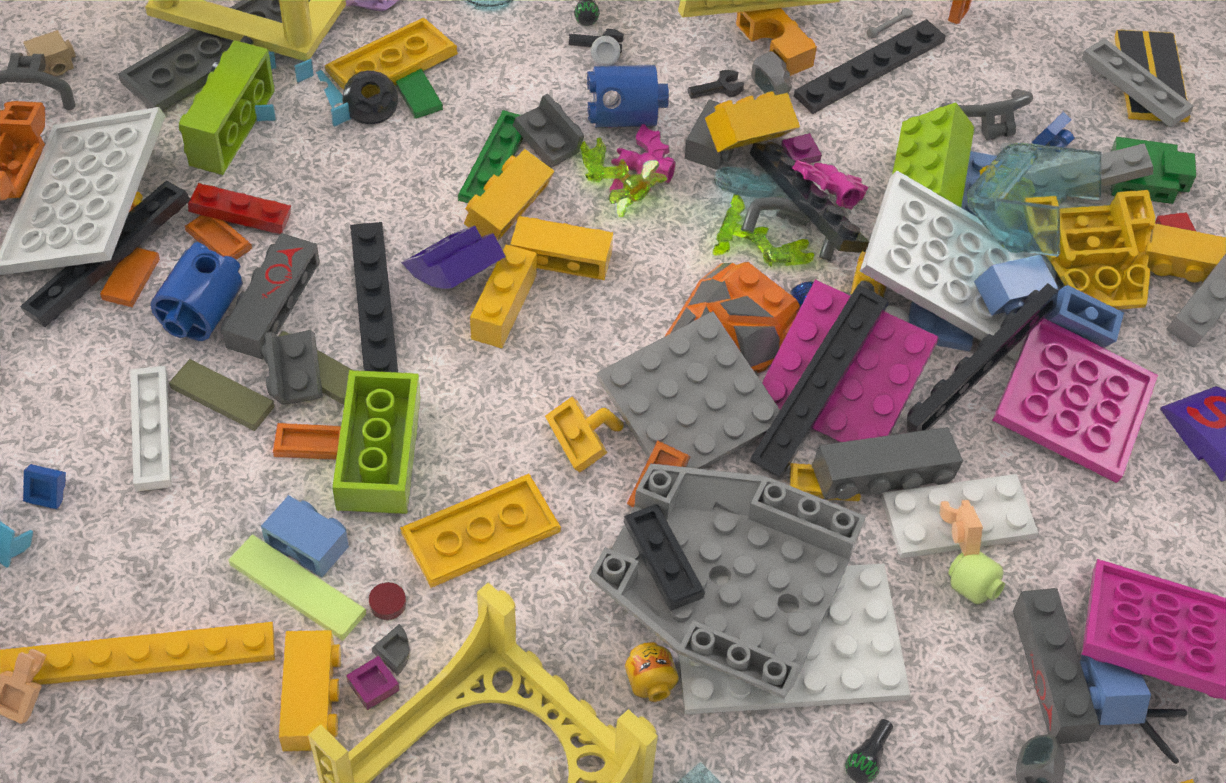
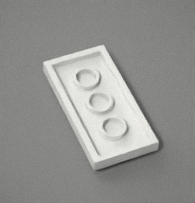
M1017 474L885 492L881 497L900 558L961 550L959 543H954L952 524L945 522L940 516V503L942 501H948L952 508L959 509L962 500H969L983 526L980 547L1036 539L1038 535L1037 527Z

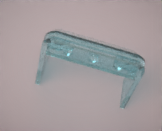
M1029 143L1007 145L967 191L968 207L996 241L1009 252H1028L1058 257L1060 255V207L1023 201L1025 198L1056 196L1058 205L1063 203L1068 196L1100 200L1101 152Z

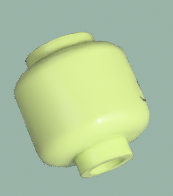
M962 552L955 558L949 568L948 574L951 576V587L975 604L984 603L988 599L994 601L1005 587V583L1002 581L1003 567L982 552L979 555L972 554L964 556Z

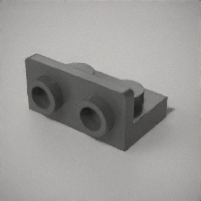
M549 94L542 96L539 107L516 117L513 123V127L550 168L579 153L584 139V134L580 127L567 116L561 105L555 102Z
M306 330L279 337L273 332L265 333L266 344L262 346V354L269 368V376L266 377V387L269 395L282 405L323 398L315 333L312 330Z

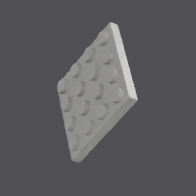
M713 311L597 372L598 381L647 457H650L658 440L690 456L686 466L688 468L705 469L765 436L780 411Z

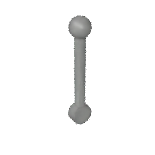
M909 8L902 9L901 14L876 28L870 27L867 30V36L869 38H876L878 33L904 18H911L913 11Z

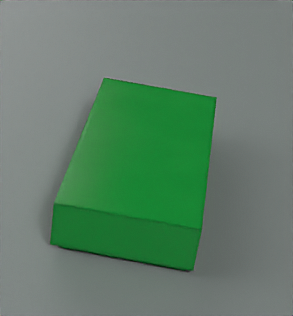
M422 69L396 81V87L415 119L443 110L441 100Z

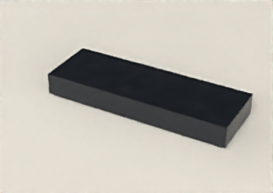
M658 504L625 515L624 524L669 610L672 611L703 599L705 591Z

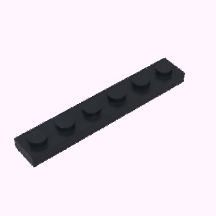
M925 19L795 89L794 97L814 114L944 43L946 35Z
M767 142V144L753 143L749 154L838 251L866 252L869 241L862 235L860 228L851 223L845 217L844 211L836 207L828 199L827 193L820 190L813 181L805 180L800 172L792 169L796 161L784 152V148L774 142Z
M166 180L128 213L111 260L66 266L20 306L23 312L43 327L57 319L64 310L81 298L87 290L101 278L105 277L111 269L125 257L129 256L134 249L149 236L153 235L158 228L191 201L187 192Z
M382 222L350 225L364 371L398 373Z
M1047 283L1040 291H1032L1025 299L1024 306L1017 313L1011 312L1001 323V328L993 336L988 334L979 343L977 351L970 358L964 357L956 365L955 373L947 380H940L931 390L929 398L923 403H916L907 414V431L910 433L929 430L1056 307L1058 290Z
M859 284L857 285L750 458L751 462L780 479L783 477L889 305L887 299Z

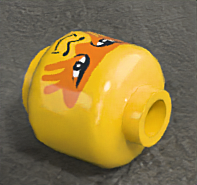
M655 642L636 646L631 650L630 656L625 662V670L632 691L638 697H648L651 702L664 700L671 694L670 691L678 683L679 676L669 649L658 646Z

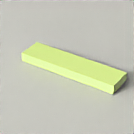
M253 534L228 559L230 566L325 630H332V634L342 641L366 615L365 608Z

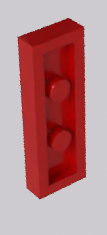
M198 183L190 198L191 201L188 202V212L277 234L283 233L291 214V205Z

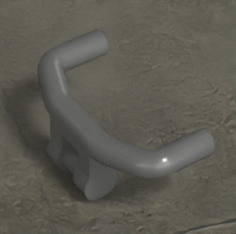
M11 53L7 70L0 71V84L6 82L40 83L60 92L64 109L72 110L76 107L70 85L58 77L43 72L46 66L44 54L34 53L32 56H23L22 53Z
M1015 89L1012 91V99L983 105H959V107L967 117H981V132L986 140L995 139L997 135H1015L1014 111L1030 104L1033 100V94L1029 91ZM944 102L941 104L940 107H944L952 103ZM1001 115V123L995 124V116Z
M782 197L758 198L751 202L741 230L753 234L760 211L777 210L776 216L784 219L786 217L797 220L796 223L804 226L807 225L810 219L791 200ZM826 237L819 258L831 261L835 247Z

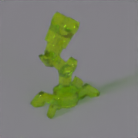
M600 137L597 138V144L592 149L589 148L586 141L582 142L580 149L583 164L589 171L585 174L587 180L599 183L603 179H618L623 183L622 189L611 190L608 199L611 204L617 203V215L619 217H623L626 214V207L632 205L634 201L637 202L645 198L650 188L656 182L662 183L667 180L664 174L651 173L655 172L659 167L657 160L645 162L641 174L630 175L624 159L620 160L617 167H603L606 146Z
M734 193L730 203L732 206L728 209L716 240L718 244L714 246L713 255L717 256L729 252V241H733V235L755 243L763 253V260L770 267H772L773 262L785 263L786 266L808 264L813 261L815 256L813 252L803 253L800 251L807 249L808 239H799L776 248L765 237L769 230L768 227H757L754 229L753 234L742 231V225L737 222L742 220L739 214L745 210V204L738 193Z

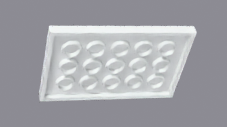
M159 107L53 125L0 248V275L111 260L165 119V114Z
M896 171L889 179L860 272L982 341L988 334L993 336L1001 328V323L1007 315L1006 313L991 316L974 281L992 265L1040 254L906 175ZM1041 255L1055 281L1056 270L1048 258ZM1026 336L1007 356L1017 360Z
M885 564L847 566L795 685L785 699L677 654L684 714L909 700L910 697ZM715 573L709 577L713 583L718 585L729 582V578L722 573ZM782 601L778 604L779 609L785 613H793L798 610L796 605L790 601Z

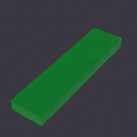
M502 110L458 194V201L469 203L476 194L481 197L485 192L483 189L489 179L494 174L499 177L503 173L501 169L510 156H515L523 140L520 133L513 127L514 120L520 116L519 114Z

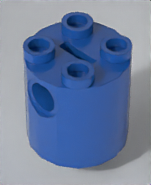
M655 65L594 66L593 71H587V90H589V93H593V102H588L587 104L588 120H590V124H595V128L641 127L642 124H645L646 127L657 126L658 108H668V83H658ZM611 90L617 92V97L612 103L603 102V96L606 92Z
M193 243L189 249L184 251L153 297L150 304L153 315L162 324L163 328L175 337H187L196 341L209 339L243 285L242 277L238 272L241 268L239 262L233 257H223L209 250L202 243Z

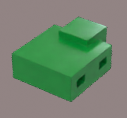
M1116 136L1111 152L1145 143L1153 164V174L1112 184L1111 196H1116L1117 192L1148 190L1151 201L1173 204L1179 191L1190 192L1196 178L1195 153L1178 151L1177 144Z

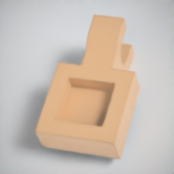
M962 500L959 509L952 508L948 501H942L939 513L945 522L952 524L954 543H959L964 556L979 555L983 526L974 507L971 506L969 500Z
M35 649L29 650L28 654L21 652L18 654L14 672L6 671L0 674V715L20 724L27 722L42 687L32 682V680L41 669L46 654Z

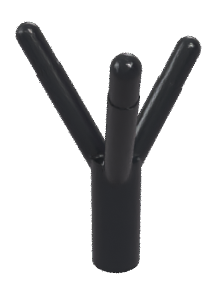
M1148 709L1146 717H1185L1188 712L1185 709ZM1145 719V723H1140L1141 727L1160 750L1173 763H1179V759L1149 722Z

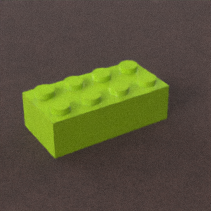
M234 40L229 49L223 52L220 63L214 72H210L205 86L200 93L198 92L195 95L192 106L186 114L181 116L179 121V131L182 134L184 153L187 156L189 166L224 175L257 121L255 105H267L275 92L268 49Z
M956 102L944 107H938L933 111L911 117L902 122L892 175L899 171L955 205L962 207L975 126Z
M349 370L332 486L336 511L408 513L421 400L418 373Z

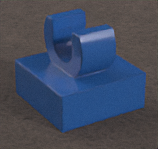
M1063 111L1032 143L1042 149L1049 142L1052 148L1061 152L1075 139L1069 130L1063 129L1072 119Z
M30 464L24 469L23 502L58 509L63 501L66 472Z

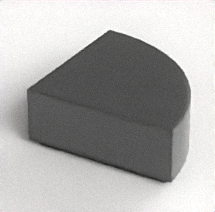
M398 624L372 647V652L379 656L384 664L397 676L405 668L409 659L408 654L410 653L409 641L403 627Z

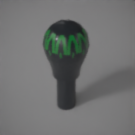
M579 0L575 7L574 15L578 23L590 26L596 23L600 11L595 0Z
M881 719L871 737L866 739L862 745L847 757L845 768L848 776L853 781L869 783L878 776L881 757L884 751L883 745L893 729L890 721Z

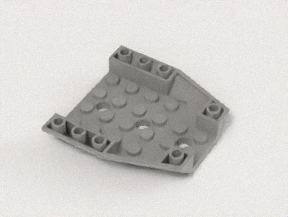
M650 463L636 489L635 506L631 513L658 504L705 591L704 598L670 611L625 525L611 549L604 548L589 575V579L677 654L785 699L795 685L847 569L866 516L762 475ZM715 573H722L729 578V582L718 585L713 583L709 577ZM782 601H790L796 605L798 610L793 613H785L779 609L778 604Z

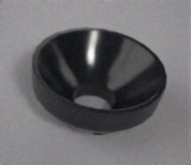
M366 70L353 75L348 80L343 90L342 102L343 104L348 103L349 115L354 121L362 124H378L393 116L398 105V94L394 83L381 72ZM369 84L375 85L379 89L380 94L375 99H367L361 93L362 88Z

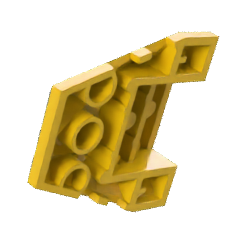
M1148 190L1117 192L1111 204L1104 206L1059 208L1056 196L1024 199L1023 203L1029 229L1065 286L1069 285L1118 310L1145 308L1150 279L1148 261L1153 249V243L1150 242L1151 231L1155 226L1156 219Z

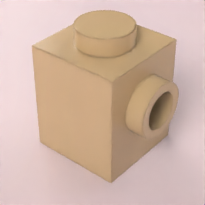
M58 30L23 42L27 56H32L34 53L44 54L46 66L43 72L59 76L68 70L74 69L71 58L76 57L73 46L69 40H63Z

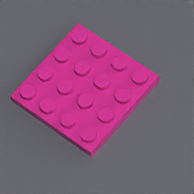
M816 279L762 382L780 410L850 298V295ZM884 311L812 429L838 442L889 436L939 337Z
M1044 318L1027 334L992 421L1118 483L1127 467L1158 375Z
M1097 559L1092 573L1082 655L1091 657L1098 662H1107L1129 669L1136 674H1145L1167 681L1174 686H1183L1205 693L1213 698L1226 700V598Z

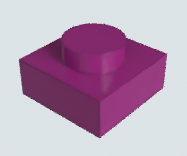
M810 133L782 140L781 146L791 159L809 164L821 161L822 154Z
M379 656L346 675L348 684L367 710L400 691L399 683Z

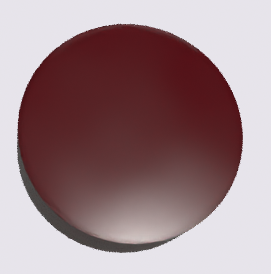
M384 582L375 586L369 594V607L372 614L382 620H392L399 617L406 608L404 590L392 582Z

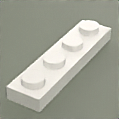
M165 366L131 369L133 485L136 492L172 487L167 370Z

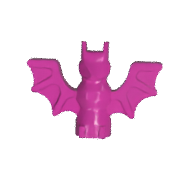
M645 124L641 125L636 135V143L648 153L640 155L631 150L617 148V153L620 156L618 159H612L611 163L626 170H636L637 173L617 175L610 187L611 194H624L631 197L640 190L650 192V183L653 179L670 183L675 172L676 162L670 157L663 158L670 150L669 145H665L660 141V131L655 132L648 129Z
M797 160L792 168L800 172L805 180H811L820 185L822 190L825 191L827 189L830 194L835 195L837 199L836 204L839 207L852 210L860 200L862 201L869 188L862 184L861 178L849 174L845 175L839 172L833 165L822 163L811 165Z

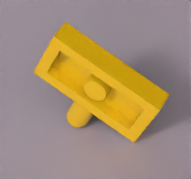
M570 397L545 415L573 468L579 473L608 453L595 429L603 423L615 432L621 431L624 427L623 421L607 408H600L587 418L579 402L574 397Z

